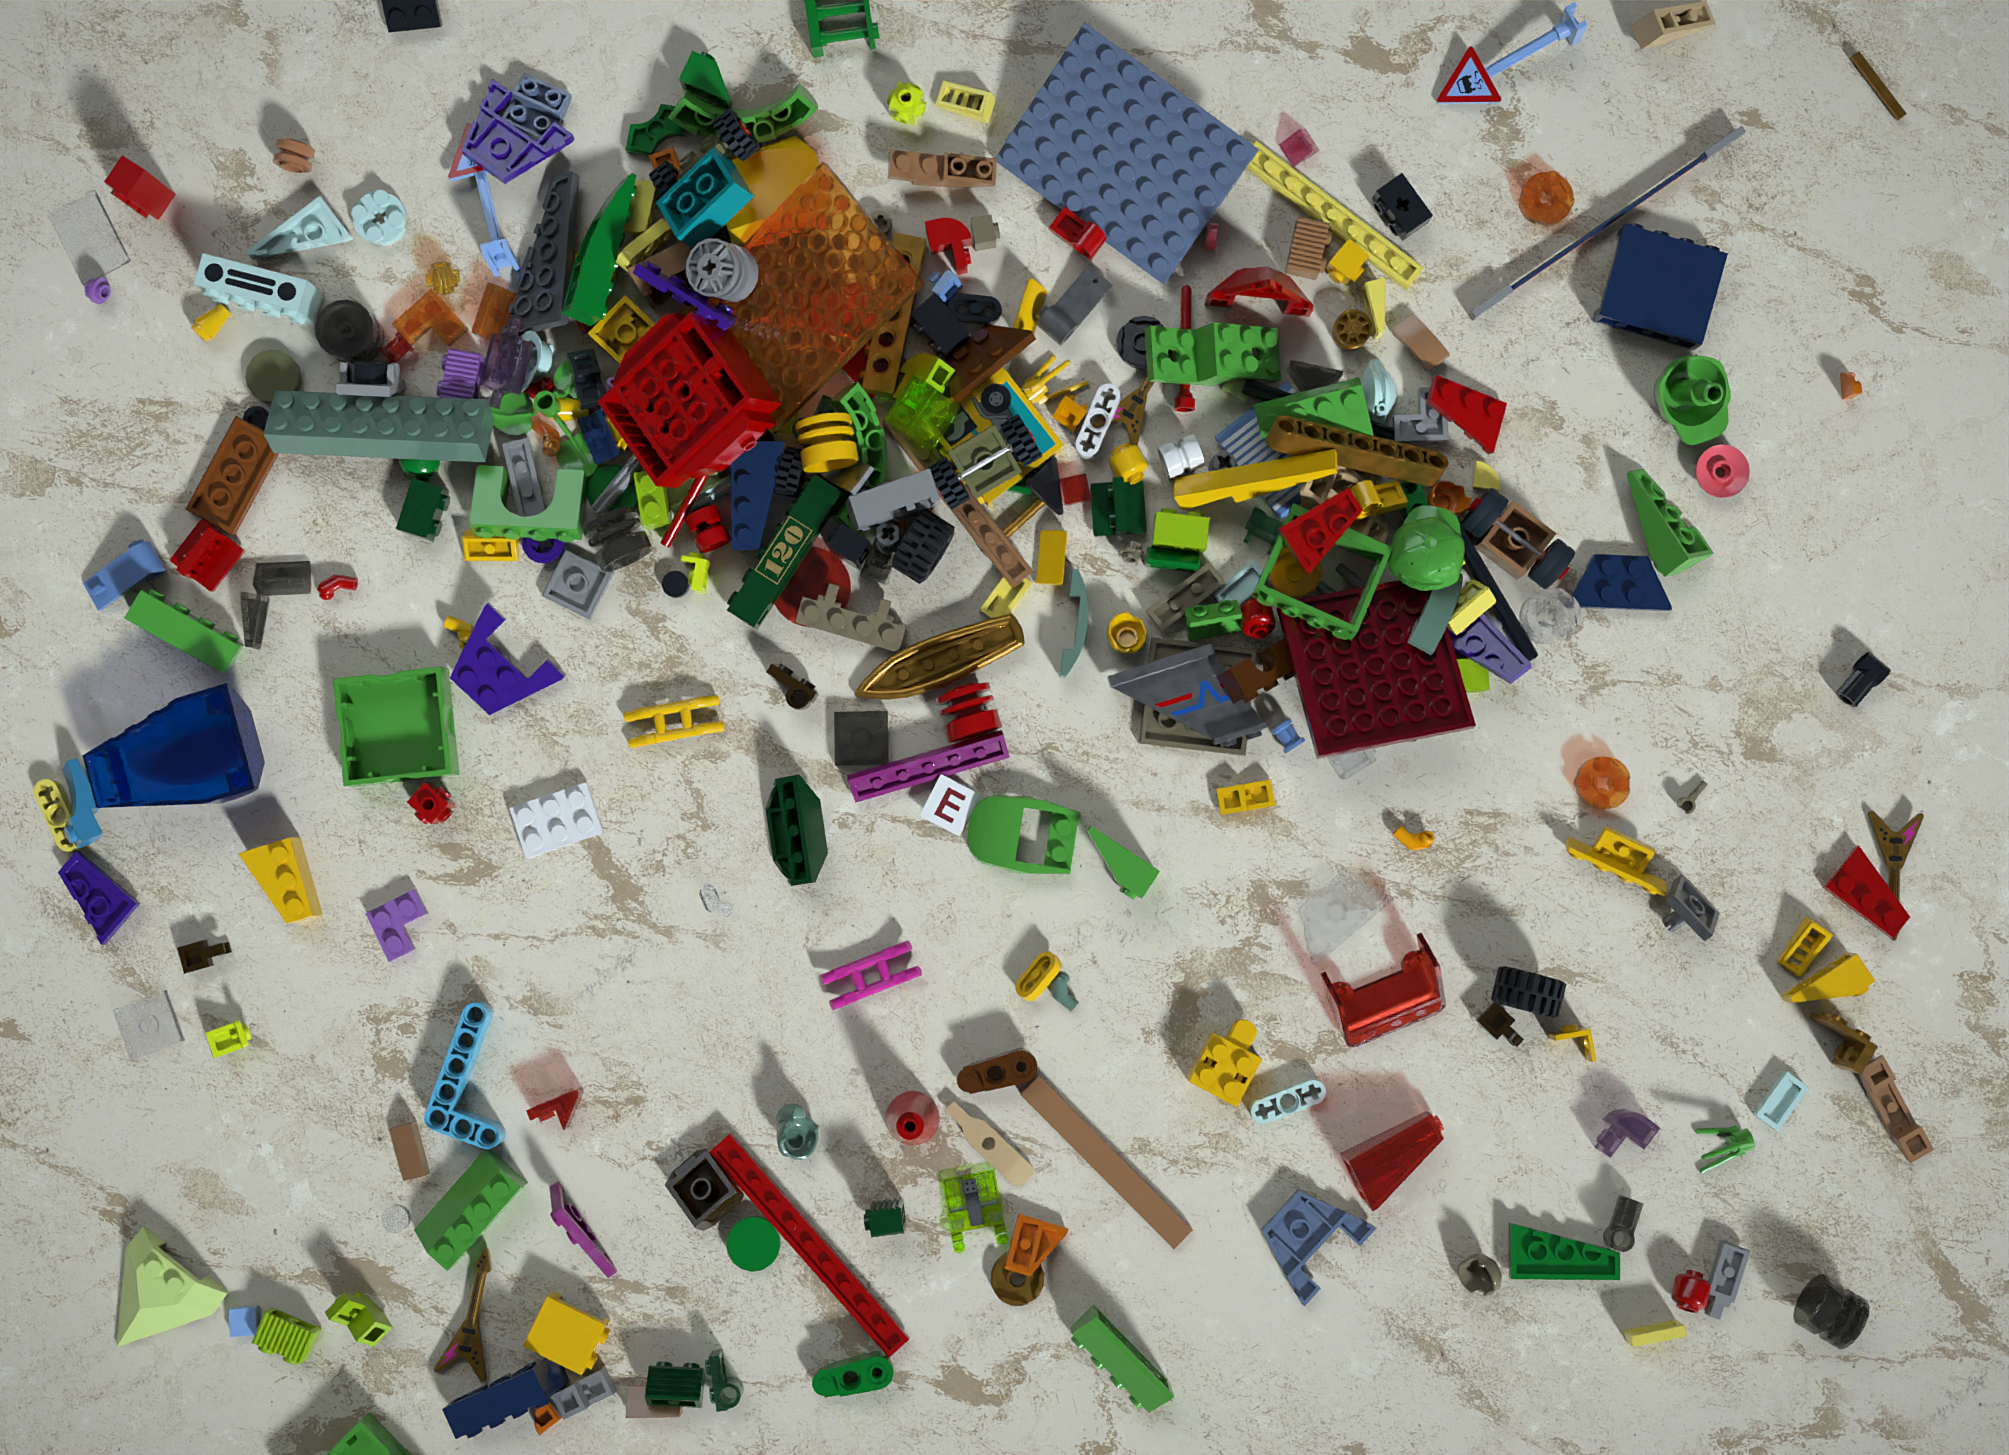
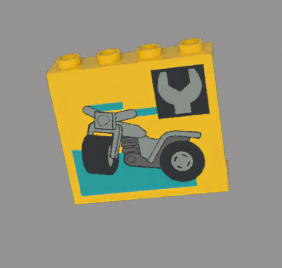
M1003 367L959 404H956L951 397L923 419L925 428L922 431L931 442L935 440L939 444L941 449L938 451L943 458L947 457L950 462H953L948 453L949 450L993 424L996 425L1005 443H1009L1000 424L1017 414L1020 415L1025 426L1029 428L1036 440L1035 443L1043 456L1024 467L1013 449L1012 455L1022 472L977 498L981 505L985 503L988 508L993 505L992 501L1053 454L1056 456L1064 450L1062 441Z

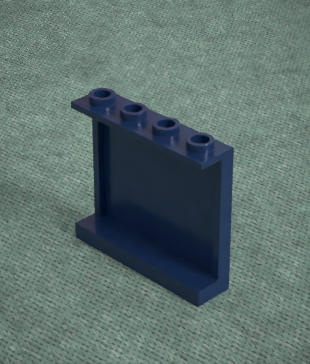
M1637 223L1624 224L1617 232V235L1620 237L1600 307L1595 310L1592 321L1694 351L1703 344L1728 253L1721 252L1720 248L1716 246L1694 244L1695 242L1688 238L1677 239L1670 237L1664 231L1655 230L1652 232L1643 229L1644 227Z

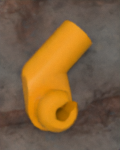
M1402 825L1392 834L1412 851L1427 849L1435 840L1434 834L1431 831L1425 830L1411 834Z

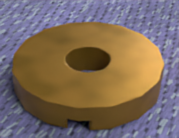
M1006 1252L995 1261L991 1270L992 1288L1002 1302L1011 1306L1026 1305L1035 1300L1043 1289L1044 1271L1042 1265L1040 1264L1031 1276L1025 1275V1281L1022 1284L1014 1285L1010 1281V1275L1014 1271L1004 1269L1008 1254Z

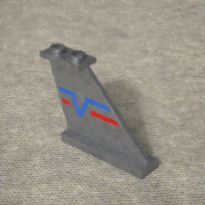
M1212 643L1107 677L1110 688L1212 739L1213 745L1220 743L1221 748L1237 744L1235 738L1246 736L1247 740L1262 736L1261 730L1267 728L1266 723L1263 722L1249 702L1245 704L1242 699L1235 704L1232 703L1218 678V675L1226 670L1215 657Z

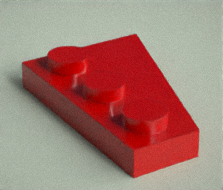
M1441 376L1433 377L1426 403L1449 422L1453 421L1464 431L1463 434L1470 440L1474 439L1483 446L1482 450L1488 455L1494 453L1507 403Z
M1347 488L1278 529L1279 534L1306 577L1362 513L1363 509L1351 490Z
M1859 845L1853 849L1823 887L1890 939L1897 935L1910 918Z

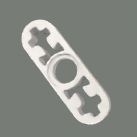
M1104 384L1099 387L1077 437L1076 451L1082 458L1090 459L1098 454L1118 408L1120 391L1113 384ZM1109 391H1112L1113 397L1116 399L1109 400L1106 410L1102 409L1104 397L1101 395L1102 393L1107 394ZM1096 414L1103 415L1106 419L1105 425L1101 428H1095L1090 423L1091 418ZM1086 429L1093 434H1101L1099 438L1094 435L1092 439V445L1095 448L1084 452L1081 443H1086L1090 436L1089 432H1085Z

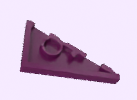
M557 1181L549 1187L552 1207L550 1215L557 1226L562 1225L566 1229L569 1240L574 1245L578 1243L607 1278L611 1277L617 1272V1269L607 1253L603 1254L594 1244L593 1240L596 1237L574 1203L566 1205L563 1200V1186Z

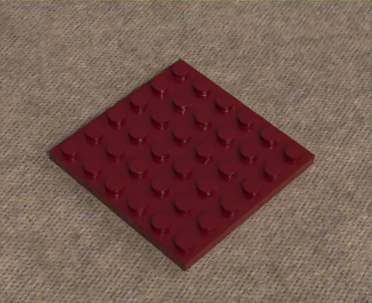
M1400 580L1378 584L1359 630L1352 640L1339 639L1331 631L1325 628L1312 627L1307 623V620L1298 616L1290 617L1284 614L1282 609L1276 607L1316 759L1469 730L1476 726L1448 627H1446L1432 655L1407 643L1414 623L1421 615L1430 590H1417ZM1364 587L1296 600L1350 623Z

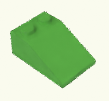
M1089 826L1086 832L1114 880L1121 886L1119 891L1133 900L1136 896L1142 899L1160 871L1092 826Z

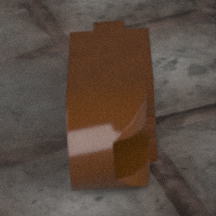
M1024 1048L1007 1051L963 1066V1069L958 1073L957 1084L962 1091L973 1094L1026 1083L1036 1075L1037 1060L1029 1050ZM1020 1061L1025 1062L1027 1068L1024 1071H1019L1016 1068V1064ZM991 1066H999L1002 1069L1003 1074L999 1079H991L988 1076L987 1071Z

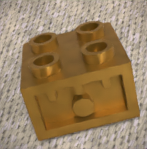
M1822 1012V1014L1811 1013L1810 1019L1845 1040L1844 1043H1841L1835 1049L1834 1059L1831 1064L1842 1070L1862 1074L1878 1048L1877 1045L1870 1041L1872 1037L1859 1029L1853 1030L1847 1027L1848 1022L1836 1014L1831 1016L1825 1012Z

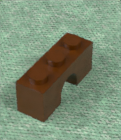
M1285 639L1278 641L1257 654L1263 664V671L1259 670L1249 657L1218 675L1233 704L1242 699L1246 704L1260 696L1257 692L1259 689L1263 688L1267 692L1279 685L1277 679L1283 677L1286 681L1294 676Z

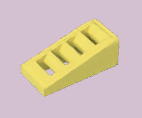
M943 80L935 106L976 121L988 123L996 98L992 92ZM953 90L954 94L951 103H948L950 91ZM961 94H964L961 105H957ZM971 97H973L974 101L972 107L968 108Z
M1385 278L1365 282L1360 290L1366 314L1372 323L1371 334L1374 339H1379L1385 329Z

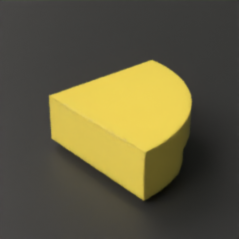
M1475 461L1472 488L1488 490L1492 487L1499 491L1501 488L1500 480L1495 470L1484 462Z

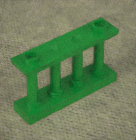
M804 0L814 58L824 56L823 47L828 46L827 43L869 38L871 50L876 49L875 39H880L878 23H872L869 0L824 7L821 4L817 5L816 0ZM865 12L867 27L832 32L820 30L819 21H824L825 17Z

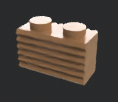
M1298 216L1295 222L1285 274L1316 280L1319 273H1324L1327 257H1323L1324 247L1329 248L1332 238V232L1328 231L1330 223Z

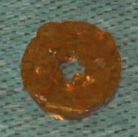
M1556 171L1541 172L1533 175L1523 185L1519 198V207L1523 216L1533 224L1538 223L1548 227L1560 223L1569 214L1575 203L1571 185ZM1542 193L1552 197V205H1549L1547 202L1541 203Z
M1601 756L1585 761L1578 769L1573 783L1582 802L1591 808L1604 810L1618 807L1627 799L1630 793L1629 779L1631 778L1628 769L1621 761L1616 758ZM1598 777H1607L1609 779L1606 783L1609 786L1607 789H1599L1597 787Z

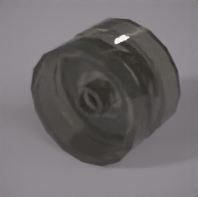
M337 300L325 306L317 317L315 324L316 339L321 348L339 362L374 360L381 352L384 343V329L379 320L361 304L351 300Z

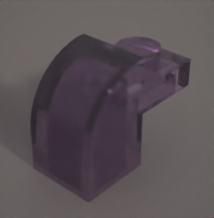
M1617 1109L1603 1117L1602 1120L1610 1125L1609 1129H1604L1599 1134L1596 1140L1598 1143L1594 1148L1611 1158L1624 1139L1627 1138L1637 1147L1645 1149L1660 1130V1127L1635 1111Z

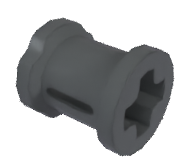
M882 523L876 530V547L882 553L891 554L896 551L900 543V531L894 523Z

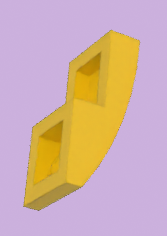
M1272 779L1216 789L1221 815L1276 806Z

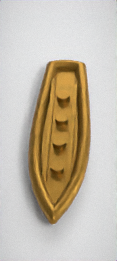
M1012 613L921 640L891 655L879 664L862 681L854 695L868 699L891 700L920 695L948 685L1024 646L1025 640L1022 627L1017 618Z

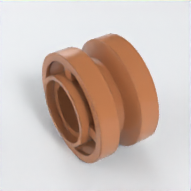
M278 139L276 141L275 148L280 153H275L273 156V163L295 173L311 172L312 163L308 159L314 158V148L294 139Z

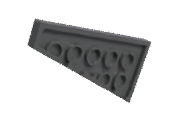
M573 171L551 178L542 205L545 212L541 224L536 223L533 233L537 236L533 247H528L516 283L519 290L515 302H510L507 312L511 313L507 326L502 325L500 335L506 338L522 335L530 330L536 332L568 324L569 317L561 313L573 267L579 175Z

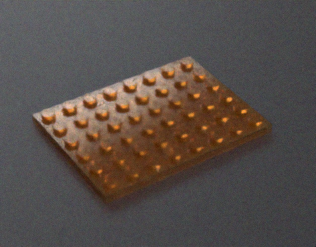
M821 162L742 246L752 253L758 265V281L754 290L745 299L738 302H727L709 297V300L717 305L719 302H722L734 309L733 314L737 315L738 318L734 326L730 327L729 330L782 402L771 413L777 422L775 426L768 429L773 434H776L925 285L825 162ZM693 304L691 306L686 305L678 314L684 316L689 312L697 314L696 306Z

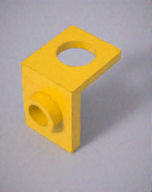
M1577 1024L1561 1026V1031L1548 1033L1549 1039L1554 1041L1581 1036L1585 1059L1596 1062L1591 1029L1585 1027L1577 1028Z

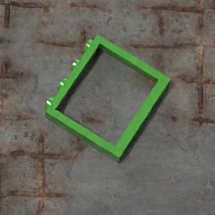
M1293 503L1282 526L1309 510ZM1350 528L1335 543V545L1375 562L1351 621L1348 623L1266 586L1284 544V540L1278 534L1252 596L1257 598V601L1263 605H1273L1282 609V612L1290 617L1298 616L1307 620V623L1312 627L1325 628L1339 639L1352 640L1359 630L1393 547Z

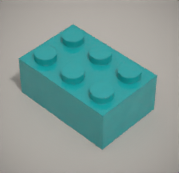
M712 148L656 204L677 239L694 248L699 242L716 234L754 195L733 161L715 148Z

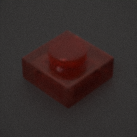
M1086 473L1060 479L1065 506L1091 501Z

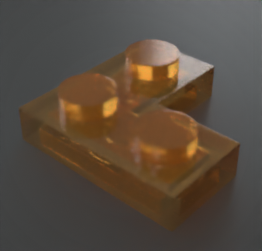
M432 289L392 323L411 345H414L432 328L450 347L469 330Z

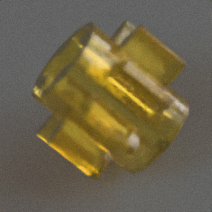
M449 262L433 263L430 266L431 269L427 270L428 274H425L427 287H433L435 293L440 295L454 292L455 287H458V282H460L459 270L452 269Z

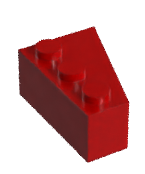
M123 155L104 181L112 189L110 193L146 219L151 215L159 220L176 195L145 169Z

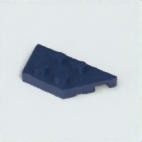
M1592 555L1584 574L1581 575L1576 584V589L1566 603V607L1645 611L1672 610L1670 601L1648 556Z

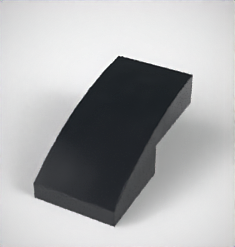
M594 349L567 353L580 410L599 407L600 405L597 401L605 395V391L600 378L601 370Z

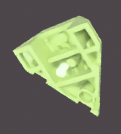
M143 1226L125 1250L117 1347L210 1316L229 1292L209 1276L201 1280L195 1277L161 1249L166 1243L163 1239L146 1226Z

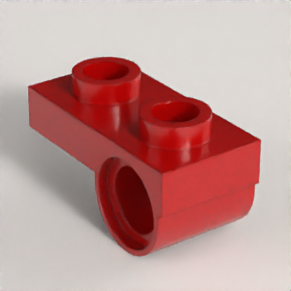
M1066 207L1061 210L1049 226L1050 232L1090 261H1092L1107 240L1105 232L1100 227L1090 221L1085 222Z

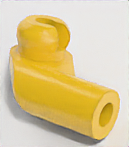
M449 615L445 620L444 628L457 633L460 641L459 647L464 649L473 631V626Z

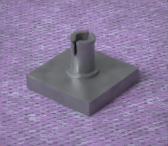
M1681 874L1674 879L1666 900L1674 911L1665 916L1662 922L1665 927L1671 925L1668 928L1670 932H1675L1676 929L1687 923L1703 941H1706L1713 936L1720 913Z

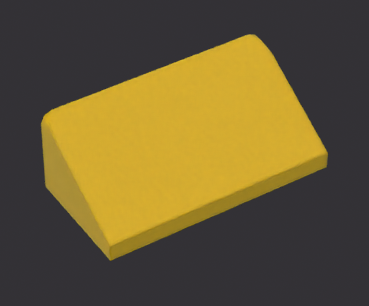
M1028 279L1013 328L1030 330L1033 334L1038 322L1036 315L1043 308L1047 295V290L1034 279Z
M466 529L462 535L465 561L519 560V539L512 540L504 536L481 538L475 535L472 529Z
M1041 530L1036 584L1063 585L1068 531Z

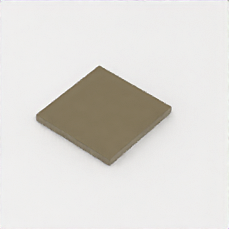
M1151 637L1148 663L1207 644ZM1212 644L1215 652L1214 655L1225 670L1249 657L1256 666L1257 649ZM1143 704L1138 744L1246 756V736L1235 738L1237 744L1221 748L1220 743L1213 745L1212 739Z

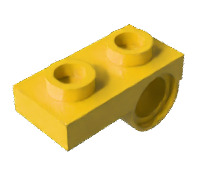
M1366 480L1357 483L1350 489L1363 509L1356 520L1406 508L1408 503L1398 480L1375 486L1372 481Z

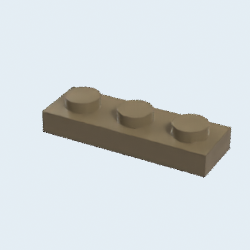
M1209 561L1145 612L1160 631L1163 632L1185 615L1184 609L1198 605L1226 582Z

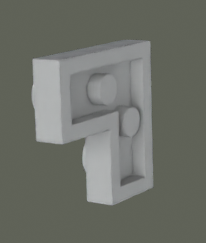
M1430 387L1418 389L1419 414L1394 415L1392 417L1394 428L1393 441L1418 443L1447 442L1449 440L1448 420L1426 403Z

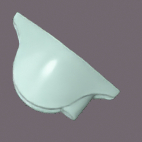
M1370 359L1360 381L1363 386L1370 420L1385 424L1396 400V385L1379 359Z

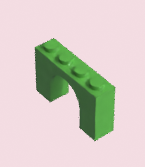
M477 465L469 525L474 534L481 538L504 536L512 540H517L520 537L532 538L537 541H545L547 538L558 539L562 542L582 540L587 501L588 478L584 470L557 469L555 493L551 504L537 515L523 517L515 515L506 509L509 476L504 466Z

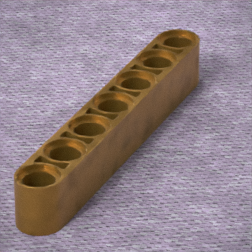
M1281 415L1276 418L1265 439L1266 444L1271 449L1295 456L1335 449L1338 466L1430 487L1438 482L1449 464L1446 456L1435 450L1287 415Z

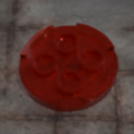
M811 547L775 602L776 608L790 622L812 628L795 623L802 597L817 601L818 595H826L828 585L831 583L840 586L835 602L841 603L840 608L845 609L851 594V579L845 565L833 553L822 548Z

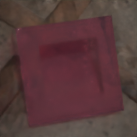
M1306 129L1297 130L1279 144L1293 167L1319 151V148Z

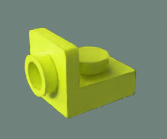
M689 552L688 556L681 555L680 561L684 564L695 566L689 572L688 585H691V590L695 593L706 594L711 562L704 559V554Z

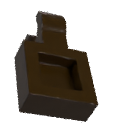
M201 940L177 948L184 974L214 966L213 957L232 952L230 942L209 947L207 940Z
M1494 1001L1475 1020L1495 1040H1498L1503 1035L1513 1047H1518L1524 1040L1510 1027L1516 1020Z

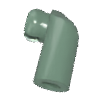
M1059 971L1051 981L1052 997L1071 1012L1079 1001L1068 993L1067 982L1070 980L1069 975L1064 971Z

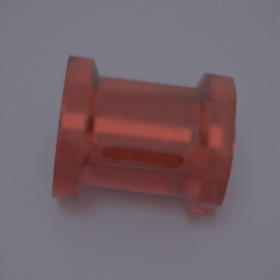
M400 332L395 333L396 337L385 347L381 346L378 349L391 363H398L397 361L408 351L412 352L415 350Z

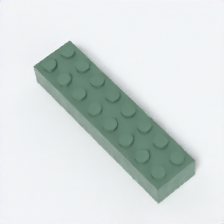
M275 390L264 436L273 453L485 462L494 424V416L487 399L397 395L381 397Z

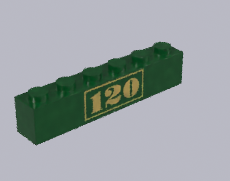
M815 474L812 479L807 478L800 489L802 494L798 501H792L785 512L787 518L783 524L778 523L772 531L771 537L773 539L768 547L763 546L756 557L758 562L753 570L749 568L743 576L741 582L744 584L739 592L734 591L728 599L727 605L729 607L727 611L756 630L759 629L844 497L842 491Z

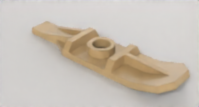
M955 1101L945 1109L962 1127L965 1140L1012 1185H1024L1033 1175L1032 1164L1020 1155L985 1120L971 1117ZM990 1137L994 1140L992 1147L984 1146L983 1141L985 1138Z

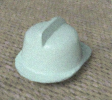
M527 331L521 336L506 370L507 386L510 391L515 393L522 392L528 388L534 377L546 374L552 365L554 347L550 343L541 341L538 334L534 331Z

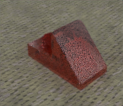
M580 1087L526 1110L530 1121L538 1118L542 1122L554 1117V1111H556L563 1130L569 1128L584 1090Z

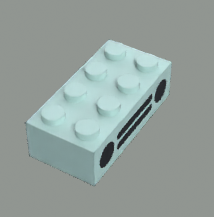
M202 253L194 285L203 290L202 294L211 297L212 301L228 306L229 302L238 304V308L249 312L259 309L264 311V315L279 319L280 315L288 317L290 322L299 325H305L306 322L316 323L324 295L305 279Z

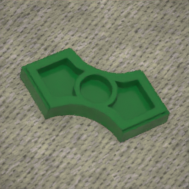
M660 104L658 112L652 119L642 124H630L626 152L649 157V155L654 154L656 148L666 139L676 136L684 137L685 129L668 118L675 106Z

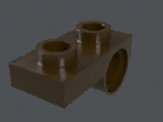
M782 663L778 667L771 664L766 671L767 674L789 688L786 692V701L793 709L805 710L818 697V694L814 692L815 685L804 678L799 682L791 676L794 671ZM796 691H804L806 694L805 702L801 705H795L792 701L793 694Z

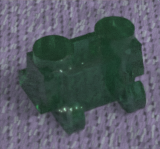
M1254 507L1244 527L1248 532L1243 542L1248 544L1252 535L1271 544L1267 551V554L1270 555L1279 534L1278 529L1282 527L1284 521L1280 522L1266 515L1263 510Z

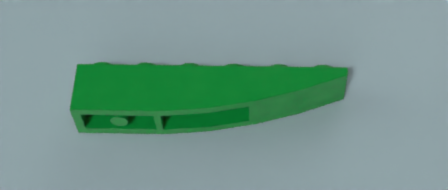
M633 173L617 185L601 206L581 243L572 268L561 314L589 326H592L599 320H603L608 310L606 300L614 285L611 279L613 272L618 266L616 264L618 250L625 239L623 229L631 214L629 204L635 196L637 189L634 185L637 175Z

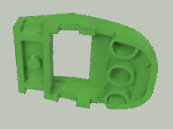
M988 796L980 800L971 812L967 833L968 848L974 858L981 863L1004 869L1011 873L1069 875L1080 812L1031 796ZM1024 808L1052 812L1044 865L1015 861Z

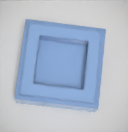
M259 1305L230 1308L228 1310L230 1337L255 1335L260 1324Z

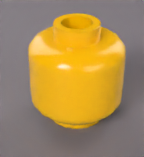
M1124 443L1111 451L1112 456L1109 459V465L1116 477H1124V482L1129 481L1130 484H1135L1145 477L1143 473L1148 468V462L1139 446Z

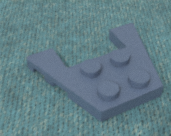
M1297 1189L1261 1230L1299 1301L1305 1306L1321 1289L1301 1269L1309 1258L1338 1227L1359 1246L1376 1230V1227L1359 1217Z

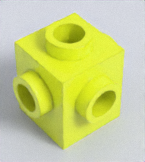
M898 82L896 89H891L887 98L890 117L903 124L908 123L915 126L918 117L923 116L927 106V102L924 101V92L918 85L911 82L906 84Z

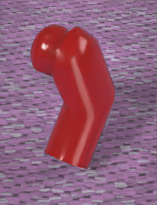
M334 574L319 584L317 589L319 597L323 600H330L334 596V591L339 588L355 591L358 587V578Z

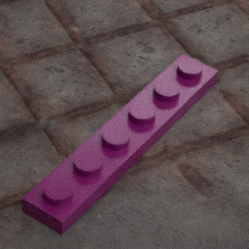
M1000 730L849 774L847 778L856 803L938 779L940 774L944 776L952 775L1007 759L1010 756L1003 731Z

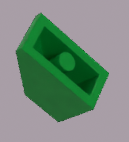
M692 51L679 77L682 88L690 90L692 93L720 106L731 108L732 103L715 61L716 59L706 52L699 54Z

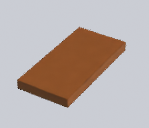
M235 416L185 510L231 535H236L279 453H273L264 436V430Z

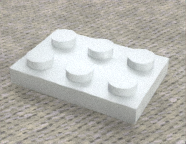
M588 782L509 808L526 859L604 833Z

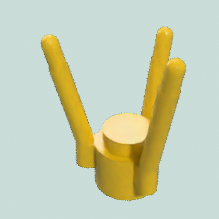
M1052 355L1030 378L1024 381L1025 384L1021 386V389L1032 404L1038 401L1041 406L1048 400L1088 386L1089 382L1083 381L1045 395L1044 393L1048 391L1045 383L1070 364V361L1066 360L1043 378H1040L1039 376L1056 359V356Z

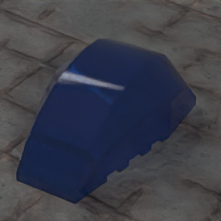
M230 683L220 684L175 698L164 708L152 712L146 719L131 725L123 733L108 739L82 755L96 808L222 804L256 791L259 788L265 764L252 712Z

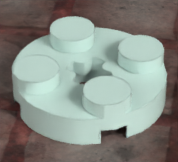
M377 190L364 195L351 211L355 230L365 241L371 244L391 245L397 242L405 233L406 219L408 220L407 210L397 197L384 190ZM378 213H386L383 224L379 222L374 223L375 216Z

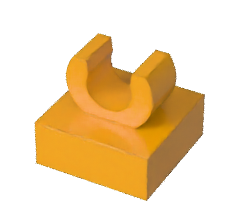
M1074 395L1070 397L1065 396L1052 416L1073 433L1087 413V404L1084 403L1081 407L1074 401L1076 398Z

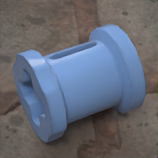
M1290 718L1270 731L1272 735L1277 736L1283 745L1285 754L1305 741L1303 737H1299L1291 725L1292 720Z

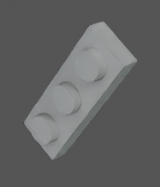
M523 438L503 443L502 447L518 515L529 517L543 512L546 509L530 439Z

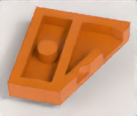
M1018 1214L1004 1269L1031 1276L1066 1236L1069 1229Z

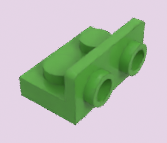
M1223 600L1215 604L1196 605L1192 608L1184 609L1188 641L1241 632L1240 618H1242V612L1237 600Z

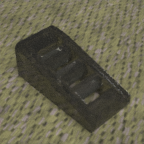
M241 592L245 647L260 650L270 599L260 594Z

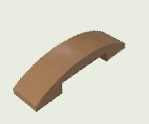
M1880 1055L1869 1061L1862 1074H1859L1865 1091L1890 1137L1907 1161L1912 1163L1933 1151L1934 1148L1922 1126L1916 1124L1894 1083L1896 1078L1885 1057Z

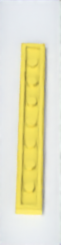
M1255 140L1253 145L1259 151L1246 168L1248 171L1311 219L1330 223L1328 231L1332 232V235L1344 244L1350 238L1369 254L1367 259L1369 263L1403 289L1407 290L1423 270V266Z

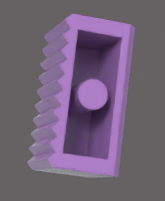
M449 348L448 354L444 355L442 359L444 375L443 380L438 382L437 396L478 399L486 358L481 353Z

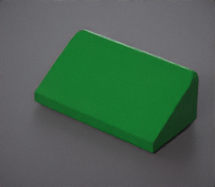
M1147 547L1144 566L1195 573L1200 569V555L1197 552Z

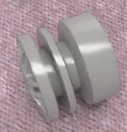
M708 238L699 242L691 250L686 262V274L690 285L696 292L707 297L727 302H738L745 299L754 290L758 281L759 269L756 258L752 253L740 245L720 239Z

